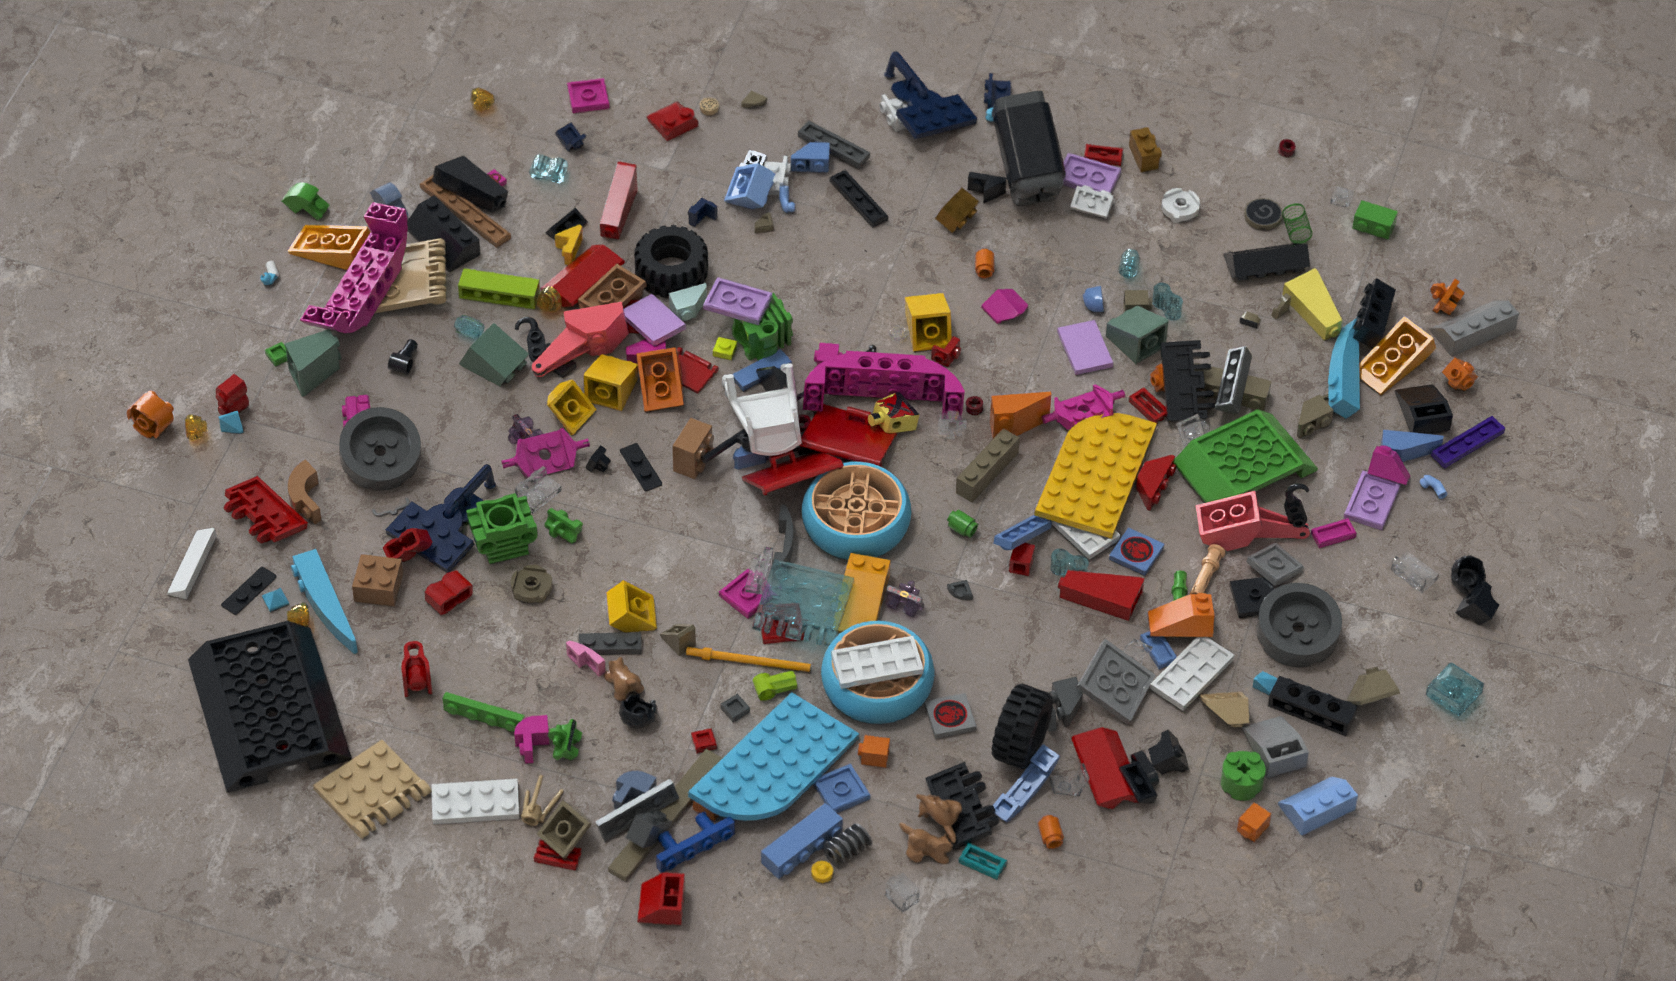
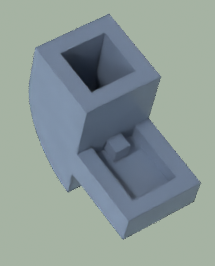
M391 182L369 192L374 203L406 209L401 200L402 195Z
M629 771L622 774L616 780L617 791L612 798L614 810L656 787L657 778L642 771Z

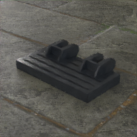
M1201 340L1160 343L1167 422L1207 420L1206 409L1215 408V403L1197 404V398L1212 397L1214 392L1196 391V389L1205 388L1203 370H1210L1211 364L1194 365L1193 359H1206L1210 357V352H1193V350L1201 349Z
M965 762L925 778L931 795L939 796L942 800L958 801L962 806V812L959 813L957 821L952 825V829L956 834V842H951L952 850L992 835L991 828L1000 823L997 816L989 818V816L996 812L994 806L982 807L978 794L986 790L985 783L978 782L982 778L981 772L969 773Z

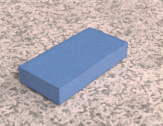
M1150 631L1140 635L1141 642L1158 669L1169 666L1177 658L1165 637L1150 636Z

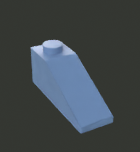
M1383 430L1381 445L1388 446L1393 451H1396L1402 462L1430 455L1433 450L1440 447L1443 443V435Z

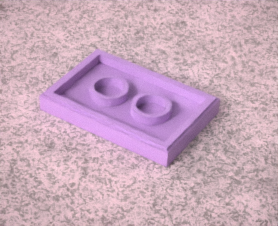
M1070 153L1067 154L1063 162L1066 171L1063 185L1074 189L1077 186L1082 187L1086 185L1098 192L1104 190L1111 193L1121 174V168Z
M717 277L703 304V309L759 325L773 298V293Z
M653 294L624 308L627 322L653 346L686 329V324Z
M1095 320L1063 326L1057 329L1075 375L1113 367V361Z
M1362 471L1344 513V518L1383 530L1401 483Z

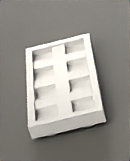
M1052 521V525L1089 560L1120 540V534L1116 530L1111 539Z
M914 636L831 650V657L841 689L923 674V665Z
M1197 637L1150 684V689L1184 711L1234 660V654L1208 637Z
M518 779L431 784L433 825L519 819Z

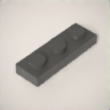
M641 632L579 633V644L590 648L599 655L641 654Z

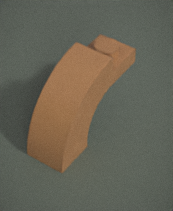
M305 459L294 468L288 480L290 506L298 514L302 513L306 519H310L314 524L322 521L320 508L308 496V493L319 484L317 471Z

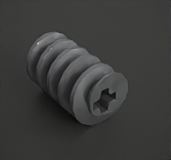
M854 823L851 828L845 829L837 837L826 841L823 849L829 862L838 867L837 860L843 864L845 863V857L848 859L852 858L851 851L857 855L859 853L858 847L861 850H865V843L871 846L873 842L866 829Z

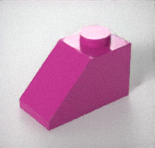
M1385 445L1376 446L1373 451L1368 474L1407 485L1410 474L1397 452Z

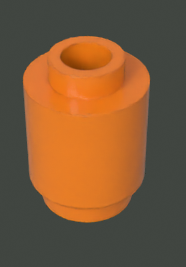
M981 249L975 254V271L980 278H989L994 272L995 255L989 249Z
M1052 815L1042 817L1038 822V827L1043 844L1048 849L1060 847L1063 844L1064 836L1059 819Z

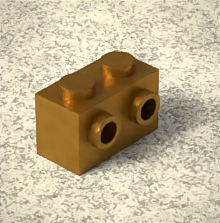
M1148 127L1130 130L1129 148L1140 172L1159 169V160L1162 158V152L1160 147L1156 145L1155 135L1151 134Z
M962 187L942 207L935 219L952 233L957 228L961 230L968 221L966 220L967 217L971 219L978 211L976 206L980 201Z

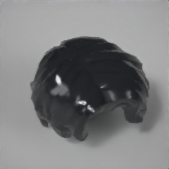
M1472 555L1463 556L1455 560L1451 567L1452 584L1460 592L1468 595L1474 587L1486 581L1483 561Z
M636 693L635 696L630 695L625 701L622 700L619 715L621 721L628 727L639 729L655 721L658 708L655 700L647 703L640 697L639 693Z

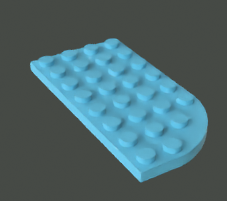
M791 692L688 791V797L711 812L725 818L731 817L735 820L744 821L770 818L784 812L797 801L859 739V733Z

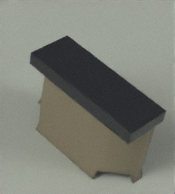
M1247 311V313H1243L1242 317H1240L1239 323L1257 329L1261 319L1257 314Z

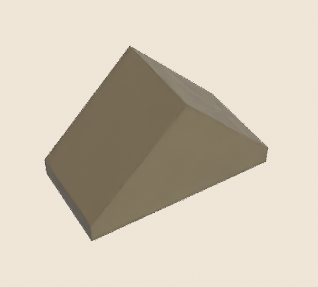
M675 624L660 634L661 638L679 656L686 652L687 647L693 648L696 646L694 624Z

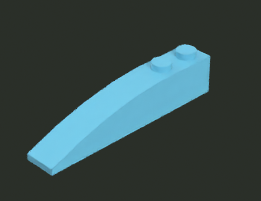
M1354 319L1341 329L1332 351L1329 367V406L1335 413L1345 419L1360 410L1359 341L1353 338L1355 331L1353 326L1358 319Z
M314 549L292 556L294 565H291V570L294 577L298 576L299 580H297L300 592H305L313 610L326 628L353 654L358 653L356 639L317 550Z

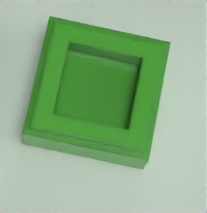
M283 342L265 350V355L275 367L287 361Z

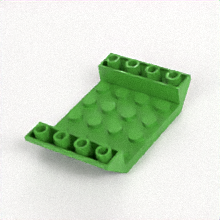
M1259 409L1192 440L1175 458L1174 463L1177 465L1179 472L1205 503L1260 490L1295 472L1300 478H1303L1318 471L1317 466L1273 414Z

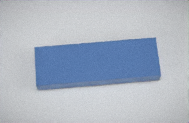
M780 349L775 354L763 358L732 375H734L735 383L742 391H745L761 382L756 373L757 369L771 366L780 369L782 364H792V361Z

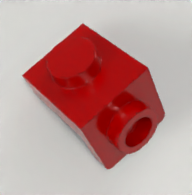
M953 336L944 349L933 345L931 360L949 367L953 360L960 356V339Z

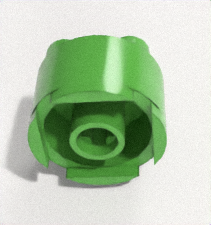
M1237 751L1227 754L1223 762L1220 783L1222 790L1225 793H1229L1231 798L1247 801L1255 798L1262 791L1266 769L1260 755L1257 752Z

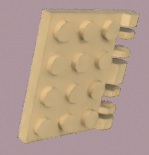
M439 238L406 244L401 264L402 269L375 313L429 303L438 305L446 302V287L444 286L446 283V260L443 257L445 256V240Z
M383 740L377 742L313 785L314 790L361 839L369 835V831L373 832L376 830L374 822L370 819L373 816L381 825L387 823L386 817L391 820L403 812L402 806L406 809L409 808L411 803L405 797L406 794H409L418 802L422 797L432 792L430 786L423 779H420Z

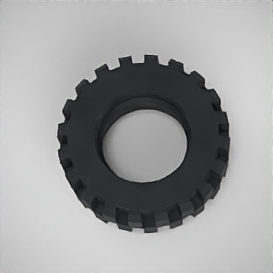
M664 225L660 226L659 229L654 228L650 230L649 234L643 235L636 244L634 251L635 275L646 281L647 286L644 289L650 290V293L654 295L660 294L661 297L667 298L669 293L705 282L708 275V248L700 235L697 236L695 231H689L687 227L683 226L680 228L676 225H671V227ZM674 257L685 262L678 265H664L658 261Z
M1023 683L1016 685L1012 689L1002 708L992 740L991 753L995 760L1020 769L1028 768L1031 764L1030 759L1041 747L1049 727L1054 703L1050 693Z

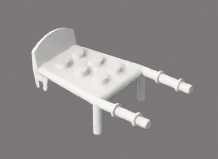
M788 363L780 366L781 371L786 373L787 382L784 386L787 388L737 397L734 375L729 374L722 377L725 396L729 399L731 407L748 434L752 453L766 456L779 455L791 451L802 444L793 364Z

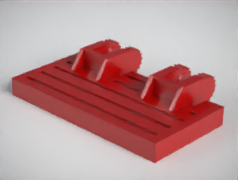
M258 476L225 489V497L230 501L225 503L224 510L228 513L233 511L231 515L236 520L247 516L255 524L250 527L249 534L252 536L258 535L256 539L261 544L270 540L277 542L307 529L308 522Z

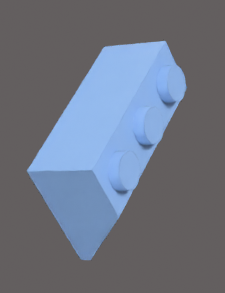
M1330 777L1278 802V806L1302 836L1354 811L1358 794L1347 780Z

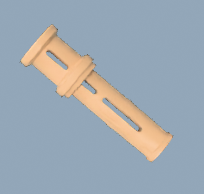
M1211 544L1208 547V554L1202 560V569L1190 594L1205 592L1213 573L1220 567L1219 562L1221 558L1226 554L1225 549L1220 545Z

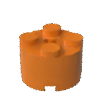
M150 390L144 393L127 410L128 420H133L134 424L132 426L137 432L146 438L154 436L155 439L173 422L174 416L172 412L174 408L169 402H164L154 391Z

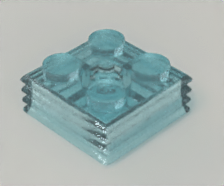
M1450 662L1427 686L1426 696L1455 715L1461 716L1482 694L1484 683Z

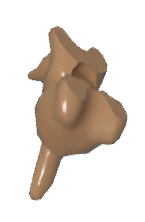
M622 657L609 662V671L604 673V678L609 683L614 684V697L616 700H626L627 694L632 691L639 694L644 691L641 679L637 674L632 673L627 665H624Z
M917 794V799L921 800L919 802L920 813L918 817L924 816L928 818L931 815L938 824L944 827L951 842L955 843L956 834L952 829V825L957 821L959 813L962 812L960 802L942 800L939 796L931 794Z
M903 822L899 823L901 830L909 835L906 855L910 860L921 862L924 856H930L941 864L949 862V857L946 853L952 850V844L947 834H944L942 837H936L923 829H912Z

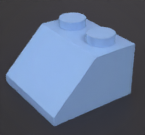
M759 163L736 167L724 201L749 209L763 207L767 202V195L773 185L775 173Z

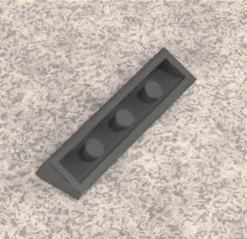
M1247 346L1228 350L1215 405L1216 410L1236 414L1240 411L1252 354Z

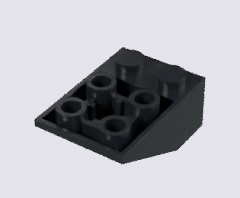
M1433 384L1395 390L1410 432L1431 434L1450 431L1453 418L1452 411L1447 399Z

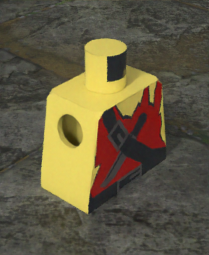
M897 392L875 403L873 414L868 415V422L871 426L880 425L888 434L916 430L920 414L900 392Z

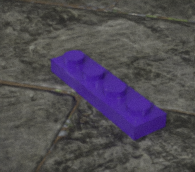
M1491 416L1433 450L1431 457L1445 469L1504 434L1505 427Z

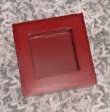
M712 728L691 732L696 754L704 752L706 749L709 751L717 749Z

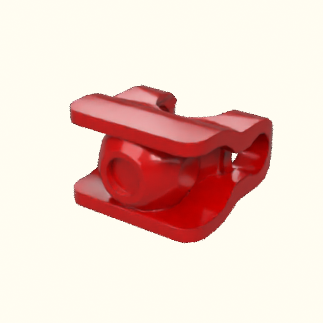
M419 641L407 642L404 645V659L401 664L405 697H409L408 689L420 691L426 688V686L428 694H432L429 661L424 655L423 645ZM417 649L418 655L411 656L409 651Z

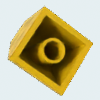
M944 294L905 297V315L913 352L932 350L933 345L945 348L952 338L951 311Z
M601 354L583 375L584 394L591 403L622 411L639 378L638 364Z

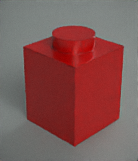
M1025 542L1012 550L1009 563L1010 573L1029 576L1034 560L1035 545Z

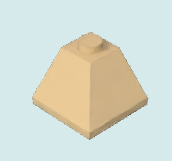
M1242 692L1199 695L1200 699L1227 724H1231V727H1243L1244 723H1249L1248 697Z

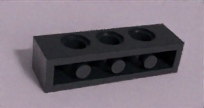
M1377 278L1371 284L1368 283L1364 288L1363 293L1365 295L1360 302L1361 308L1356 315L1358 320L1353 326L1355 330L1353 338L1371 349L1383 338L1396 291L1395 288Z
M1282 676L1278 677L1270 692L1268 707L1343 736H1347L1356 718L1358 707L1349 701L1341 700L1331 694L1323 693Z

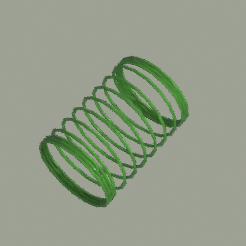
M1298 203L1286 206L1282 211V216L1289 238L1292 237L1291 234L1293 232H1297L1295 231L1297 229L1307 228L1311 230V235L1306 240L1300 241L1290 238V241L1292 243L1308 241L1313 233L1305 207ZM1291 206H1301L1304 208L1302 209L1304 211L1302 214H1295L1301 215L1299 217L1288 219L1283 215L1284 211ZM1305 221V223L1307 222L1306 226L1301 225L1296 228H1291L1295 225H1288V222Z

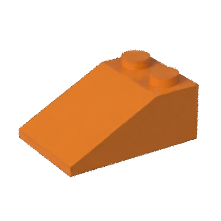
M676 347L636 353L644 411L684 406L681 368Z
M1051 392L991 396L990 426L992 438L994 439L1003 428L1018 436L1043 424L1042 416L1050 414Z
M1189 594L1148 611L1150 636L1213 637L1214 610L1211 594Z

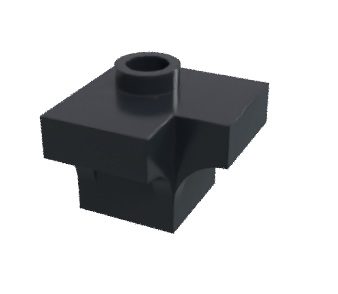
M1484 582L1474 587L1472 592L1463 598L1455 613L1461 618L1467 617L1474 620L1478 625L1491 620L1499 607V604L1492 597V586Z
M1169 730L1162 732L1160 741L1155 746L1148 748L1153 767L1162 775L1170 771L1184 772L1189 769L1186 754L1179 744L1178 738Z

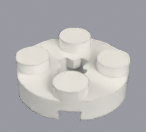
M1182 188L1171 189L1164 195L1162 211L1174 223L1187 221L1199 214L1200 200L1193 191H1182Z

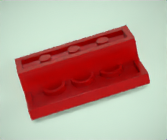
M604 244L592 245L540 289L544 295L555 294L562 307L574 306L578 299L616 264L622 266L625 261Z
M1100 727L1073 735L1071 740L1097 805L1114 809L1123 800L1138 803L1119 767L1130 764L1118 732Z

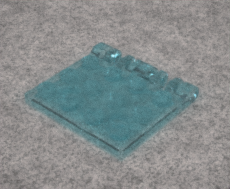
M774 559L752 629L762 631L765 618H767L764 632L769 633L774 619L779 621L776 629L778 636H782L785 623H788L785 637L800 641L804 627H807L804 642L809 643L813 629L819 630L816 645H822L825 632H827L824 646L829 647L837 637L854 584V577Z

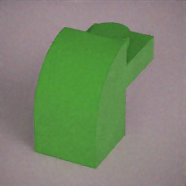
M303 182L292 186L281 201L295 214L301 209H305L316 220L322 218L330 205L317 194L318 188Z

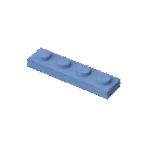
M1033 515L995 535L993 544L1001 546L1004 550H1012L1049 530L1052 521Z

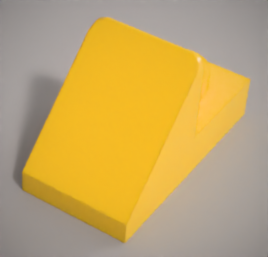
M577 225L555 235V247L562 249L565 265H569L576 258L583 240L582 225Z

